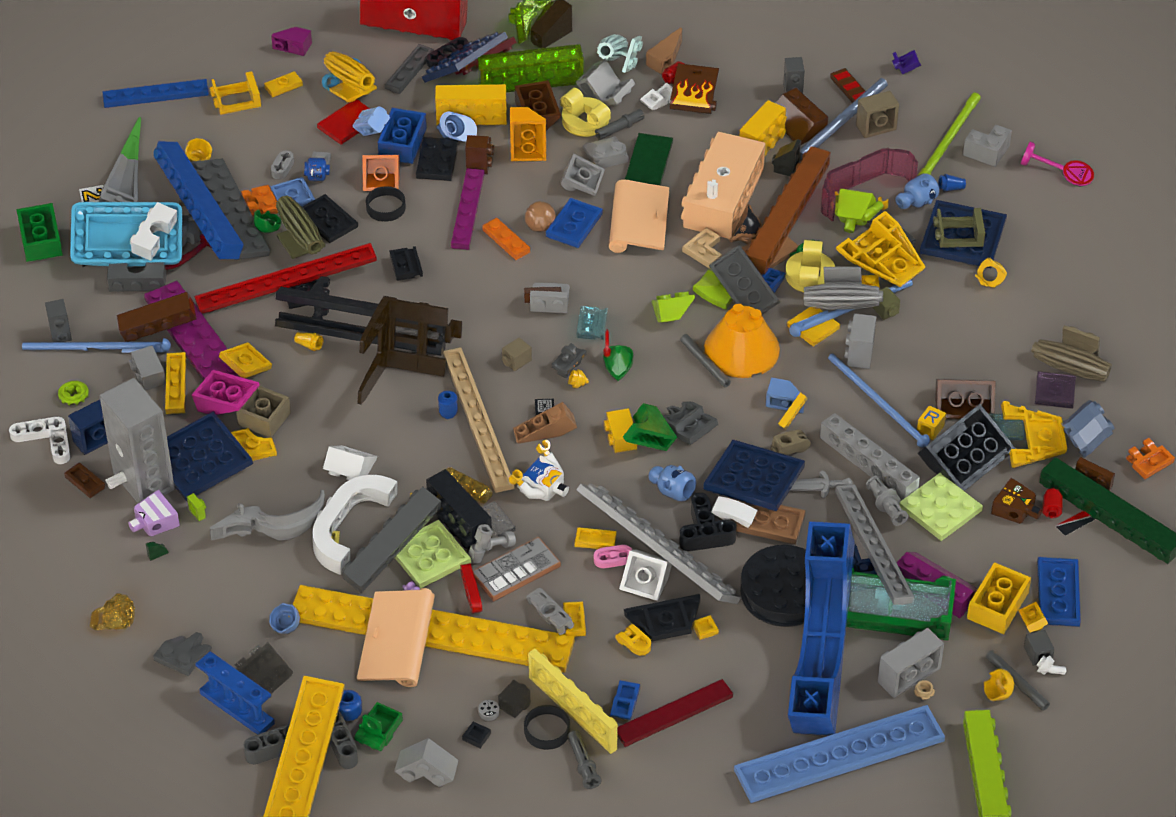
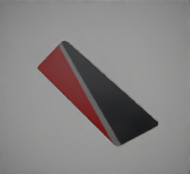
M1081 511L1057 524L1056 528L1066 536L1096 519L1085 511Z

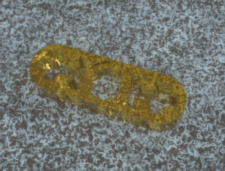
M453 468L446 469L476 501L485 504L492 497L491 489L485 484Z

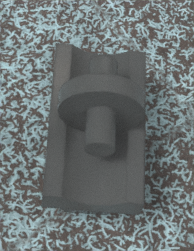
M572 343L569 346H564L561 350L562 353L552 363V368L556 369L557 374L564 378H568L571 371L578 367L581 360L587 355L586 350L579 349Z

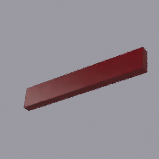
M721 679L618 726L617 737L624 747H627L733 698V692L725 681Z

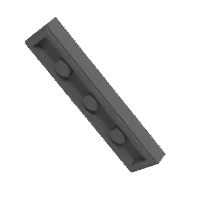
M418 44L385 83V89L401 94L427 63V55L434 51V49Z

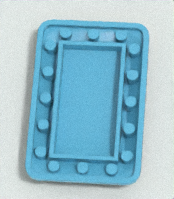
M78 202L72 206L71 260L75 264L109 266V264L128 263V267L146 266V262H164L165 265L177 264L182 259V207L174 202H159L177 210V222L169 234L162 231L153 233L160 237V248L152 261L131 252L130 240L134 234H137L141 222L146 220L150 208H154L157 202Z

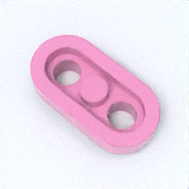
M617 545L597 549L593 555L594 564L599 568L626 565L632 548L627 545Z

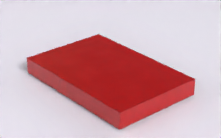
M356 99L317 123V128L342 145L359 133L352 125L356 119H359L358 116L361 111L370 108Z

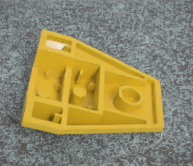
M886 211L874 218L870 228L852 241L850 238H847L836 247V250L848 261L899 287H902L925 269L924 263L900 224Z

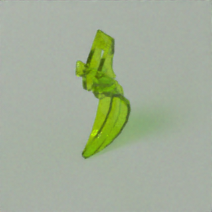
M523 0L517 3L516 8H510L508 18L510 23L516 24L518 44L528 39L533 18L538 15L537 12L542 11L545 5L552 0Z

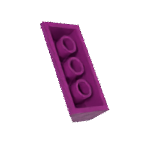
M906 552L896 562L906 579L935 582L941 576H949L952 579H956L952 614L961 618L968 611L969 603L978 588L917 552ZM916 592L948 611L949 596Z

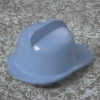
M450 111L441 115L440 123L437 125V129L445 139L466 142L467 135L477 134V126L470 117Z

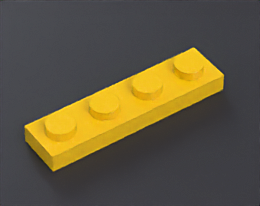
M186 352L167 353L166 414L185 413Z

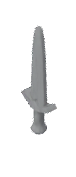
M822 470L820 478L796 480L790 491H821V497L825 498L829 493L830 487L836 488V486L853 485V482L850 478L830 481L828 475Z

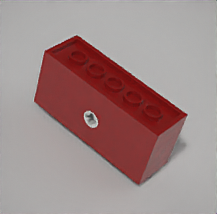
M360 0V24L368 27H379L454 40L461 37L467 23L468 0Z

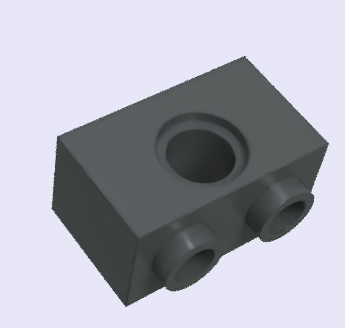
M802 57L785 58L783 78L785 93L794 88L803 93L805 70Z
M64 299L45 302L53 342L71 341Z

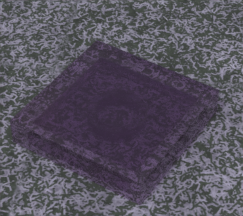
M1038 371L1035 404L1073 409L1076 376Z

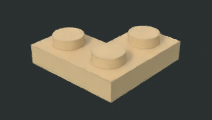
M705 228L682 247V252L711 269L709 265L722 257L721 253L712 248L720 242V236Z

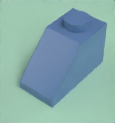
M771 377L766 395V407L787 411L800 392L791 381ZM803 405V407L800 409V411H799L798 413H802V414H803V412H804V405Z

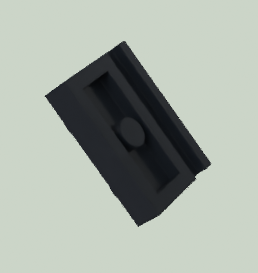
M413 246V249L389 250L397 281L415 278L417 275L423 277L416 246Z

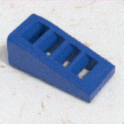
M769 268L762 277L775 293L784 280L786 273Z

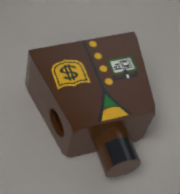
M1010 478L994 499L991 514L1020 524L1023 523L1028 515L1038 519L1042 509L1035 506L1036 494L1015 479Z

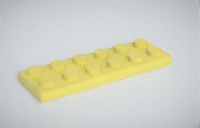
M536 649L528 653L529 678L610 754L615 752L618 739V725L615 719L607 716L598 704H594L584 691L581 692L571 679H567L557 666H553L544 654H540Z

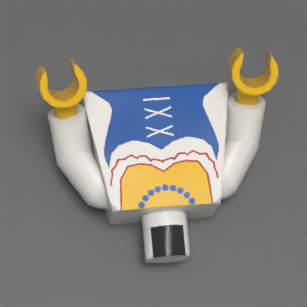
M543 440L542 445L545 449L541 444H538L536 450L545 456H540L524 474L518 469L514 470L509 477V482L511 484L517 483L520 492L524 493L529 499L549 501L556 493L565 497L569 487L564 485V472L553 453L548 451L550 448L549 441Z

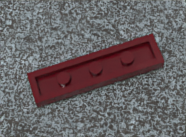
M511 37L502 41L459 71H456L455 74L462 73L465 75L473 71L471 69L473 66L476 65L478 68L486 64V59L493 60L499 56V52L503 51L505 53L513 49L512 45L517 43L515 38Z

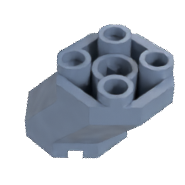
M1091 400L1084 403L1067 420L1061 423L1067 436L1075 448L1078 447L1080 449L1079 453L1084 458L1091 454L1106 438L1113 434L1112 431L1115 429L1111 421L1103 417L1102 414L1105 412L1100 404Z

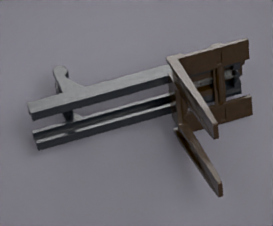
M320 277L310 291L280 287L276 292V300L314 306L312 317L279 312V318L275 319L276 327L360 341L359 353L364 354L371 344L378 345L377 354L358 390L357 404L360 405L366 400L386 367L444 377L446 359L426 354L441 356L445 350L446 343H451L453 338L460 339L462 337V321L452 319L448 324V308L432 306L429 303L423 302L415 303L398 300L395 297L383 296L379 304L329 295L330 290L326 289L330 285L328 277ZM329 309L370 316L371 319L365 327L325 320L322 316L327 315ZM395 348H399V349L411 350V351H416L417 353H411V352L400 351V350H394V349H395Z

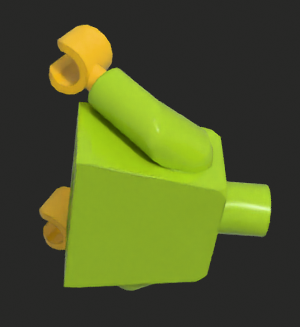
M840 189L839 194L838 191H835L832 207L835 215L838 216L842 223H845L844 231L854 233L856 225L865 226L867 221H870L880 210L887 209L889 199L882 201V197H878L876 202L873 193Z

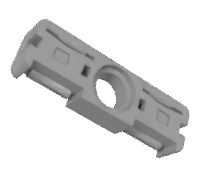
M537 588L527 595L526 598L529 605L533 604L539 615L549 625L553 624L556 627L559 635L566 633L565 630L567 628L571 629L574 627L571 617L542 588ZM555 609L552 613L546 614L547 610Z

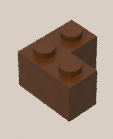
M467 135L465 146L466 169L484 170V174L488 175L489 167L492 168L493 158L491 155H494L495 148L491 144V137Z

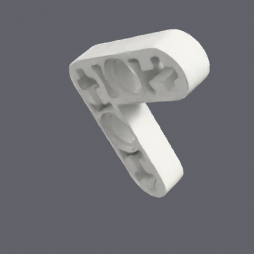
M62 417L15 423L9 428L11 440L14 442L50 437L54 462L64 464L70 460L66 424ZM36 427L43 428L41 431L38 432L33 431V429ZM57 438L64 439L60 443L54 442V440ZM59 450L63 451V455L59 456Z

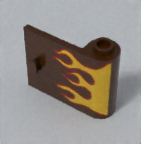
M678 63L670 98V109L712 114V111H716L717 101H714V92L719 68Z

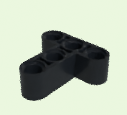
M698 492L691 497V515L694 524L685 525L680 529L679 546L684 551L730 546L736 541V523L732 520L715 521L714 515L711 513L712 508L709 497L705 493Z

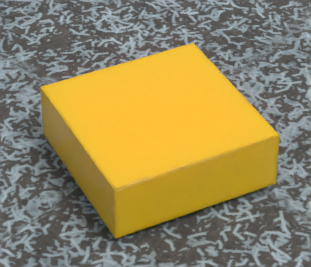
M711 615L694 621L693 628L700 640L719 634V629Z

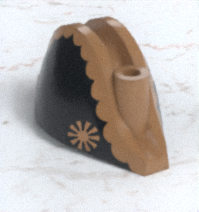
M750 204L746 206L730 242L742 241L749 244L752 239L756 238L758 229L762 228V224L754 214Z

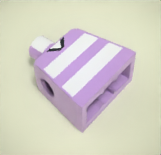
M159 490L134 507L135 519L128 522L132 532L143 528L149 536H154L180 526L178 513Z

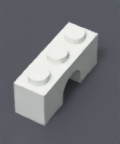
M159 202L156 203L154 208H150L146 220L142 221L139 226V231L131 237V252L152 261L160 248V237L153 233L162 231L169 234L177 222V210Z

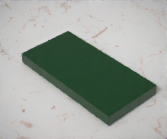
M638 133L625 180L661 186L673 138Z

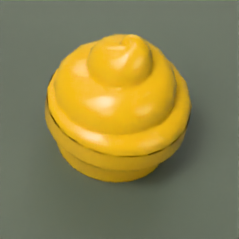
M582 370L571 371L568 384L572 385L573 388H579L589 383Z

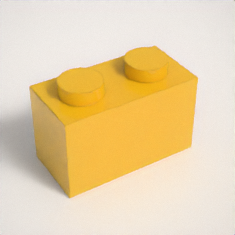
M629 408L606 412V420L603 421L605 432H609V446H613L615 453L636 450L637 444L626 442L623 438L624 434L633 424Z

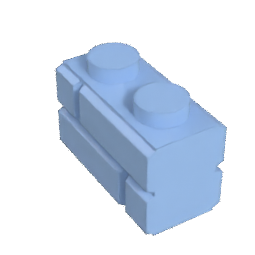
M378 106L361 111L358 116L359 119H356L352 126L363 136L381 133L390 117L384 108Z

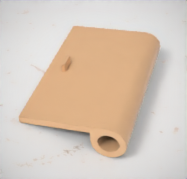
M619 180L616 182L609 237V249L615 253L624 252L628 244L664 250L669 187L630 180Z
M421 588L420 590L375 592L357 675L358 681L396 680L402 686H417L435 598L431 590Z

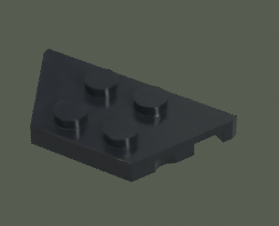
M700 594L624 609V616L647 635L651 641L691 634L700 604Z

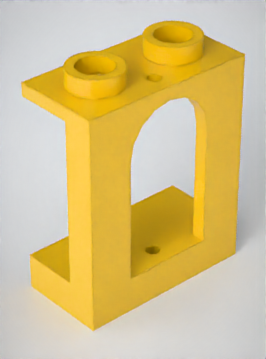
M252 71L245 73L246 81L219 87H216L214 79H211L212 87H209L211 97H215L213 98L214 106L219 109L220 115L261 107L260 93ZM249 91L252 101L223 105L220 98Z

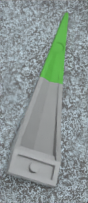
M141 117L137 119L101 190L99 202L138 201V152Z

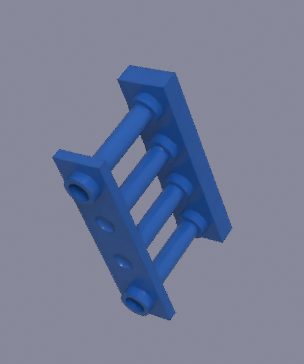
M211 651L196 663V667L206 673L209 679L199 689L203 697L257 735L268 731L275 724L274 718L262 711V704L271 697V693Z

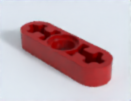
M470 563L460 565L461 577L472 614L482 612V602Z

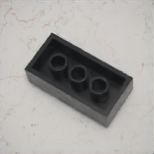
M446 469L426 479V489L441 501V508L436 513L438 519L442 524L445 523L453 536L459 538L464 548L470 550L471 545L477 542L474 536L478 526L486 524L492 530L491 516Z

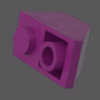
M299 27L276 32L271 36L273 49L305 56L312 44L311 30Z

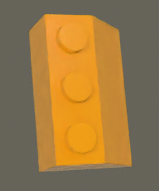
M510 107L511 161H546V119L528 107Z

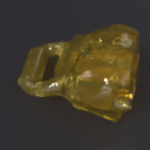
M116 593L110 600L106 601L104 606L95 609L91 613L90 628L94 630L105 628L114 630L127 629L133 624L135 616L133 600H130L125 594ZM101 612H103L101 618L102 623L98 625L99 615Z

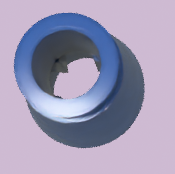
M948 174L940 175L938 180L939 189L944 192L965 189L966 180Z

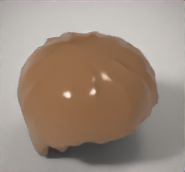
M541 201L531 204L525 213L526 224L535 232L547 231L556 218L553 207Z

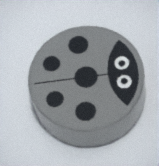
M485 700L480 703L478 710L481 719L492 721L499 716V705L497 702Z

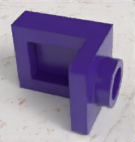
M915 50L901 57H898L896 52L892 53L894 56V60H892L896 70L900 69L902 74L921 66Z

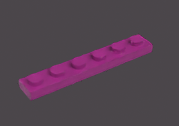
M466 169L451 248L470 249L484 180V170Z

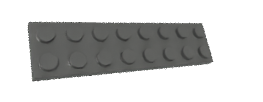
M224 159L191 162L244 244L239 259L269 256L270 249L261 232L255 227L254 218Z

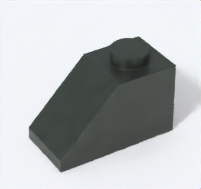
M797 139L781 147L778 153L773 155L772 164L774 165L775 173L791 176L792 173H795L796 166L800 163L801 140Z

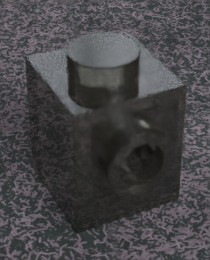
M513 680L498 695L499 709L516 718L531 703L530 689L525 684H520Z

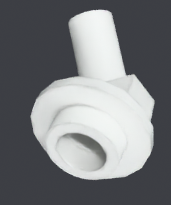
M1050 655L1047 658L1043 656L1036 665L1039 667L1037 672L1044 675L1047 672L1065 675L1066 667L1054 666L1053 663L1055 661Z

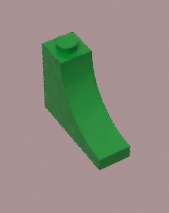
M645 403L633 415L635 423L631 425L623 436L626 442L667 451L677 439L676 434L657 406Z

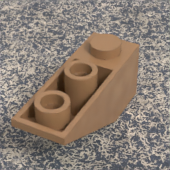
M681 27L646 52V66L662 74L667 67L674 64L682 43Z
M561 402L514 427L513 431L519 444L560 437L576 429L577 425L573 413Z

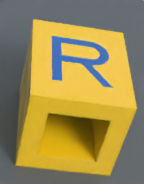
M928 406L918 419L917 431L921 435L927 434L931 440H934L945 425L946 413Z

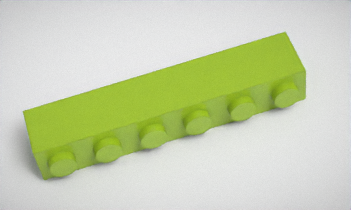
M990 710L965 711L963 727L979 817H1011V806L1007 805L1006 802L1008 800V789L1003 786L1005 772L1000 769L1002 756L1001 752H997L999 746L998 735H994L996 728L995 718H991Z

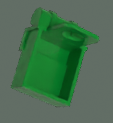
M377 702L368 715H363V722L359 724L354 740L362 745L365 744L371 747L373 750L382 751L384 745L387 746L394 732L403 721L402 713Z

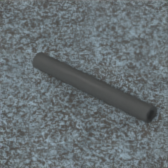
M687 334L680 338V341L724 388L731 384L730 379Z
M994 650L987 653L986 658L998 669L1002 668L1010 672L1014 679V684L1043 711L1049 707L1050 703Z

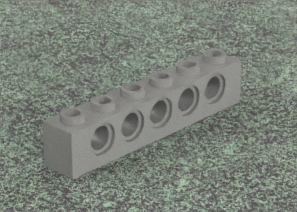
M834 413L821 422L820 439L870 477L879 475L883 479V484L888 489H895L901 500L919 488L920 477L837 414Z

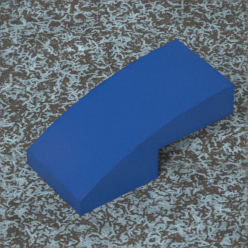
M619 681L610 716L631 720L640 684Z

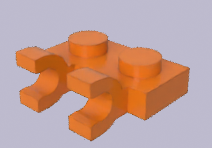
M269 185L252 188L251 192L249 190L241 191L253 217L254 212L260 210L262 214L266 211L272 214L278 213L276 208L277 200Z
M1150 438L1143 441L1145 446L1140 451L1145 454L1144 456L1134 446L1129 449L1130 455L1126 457L1133 464L1132 468L1144 479L1174 463L1175 457L1164 446L1157 447Z

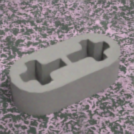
M285 150L277 155L271 165V175L273 178L283 179L288 175L294 165V155L291 151Z

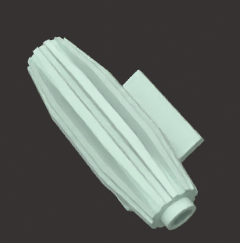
M610 35L600 41L597 47V54L607 61L616 60L623 55L626 56L622 72L626 73L637 65L638 58H636V55L643 46L642 36L632 38L630 47L627 49L628 42L626 38L621 35Z

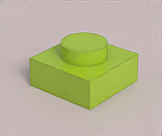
M194 493L187 496L190 512L198 521L205 519L206 505L201 498L198 499Z

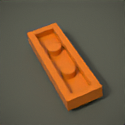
M498 218L482 225L483 231L515 260L530 253V247Z

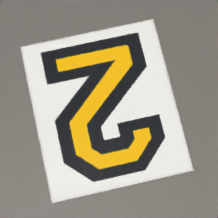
M104 185L79 189L82 202H99Z

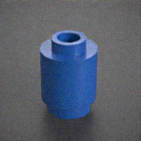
M443 391L438 396L439 413L443 418L451 419L458 412L457 395L452 391Z

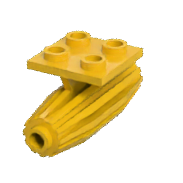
M334 51L328 52L325 55V66L335 77L342 80V83L329 88L333 94L346 102H353L357 98L368 95L377 89V86L374 85V75L363 64L345 54Z

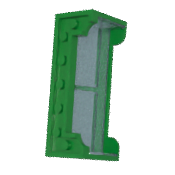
M852 568L846 627L914 636L917 632H922L929 628L940 640H949L956 579H952L949 576H941L935 582L905 578L914 595V602L904 605H893L878 575L854 572Z

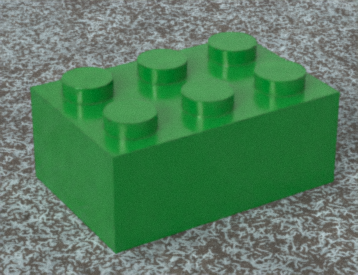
M53 203L16 209L26 262L63 256Z

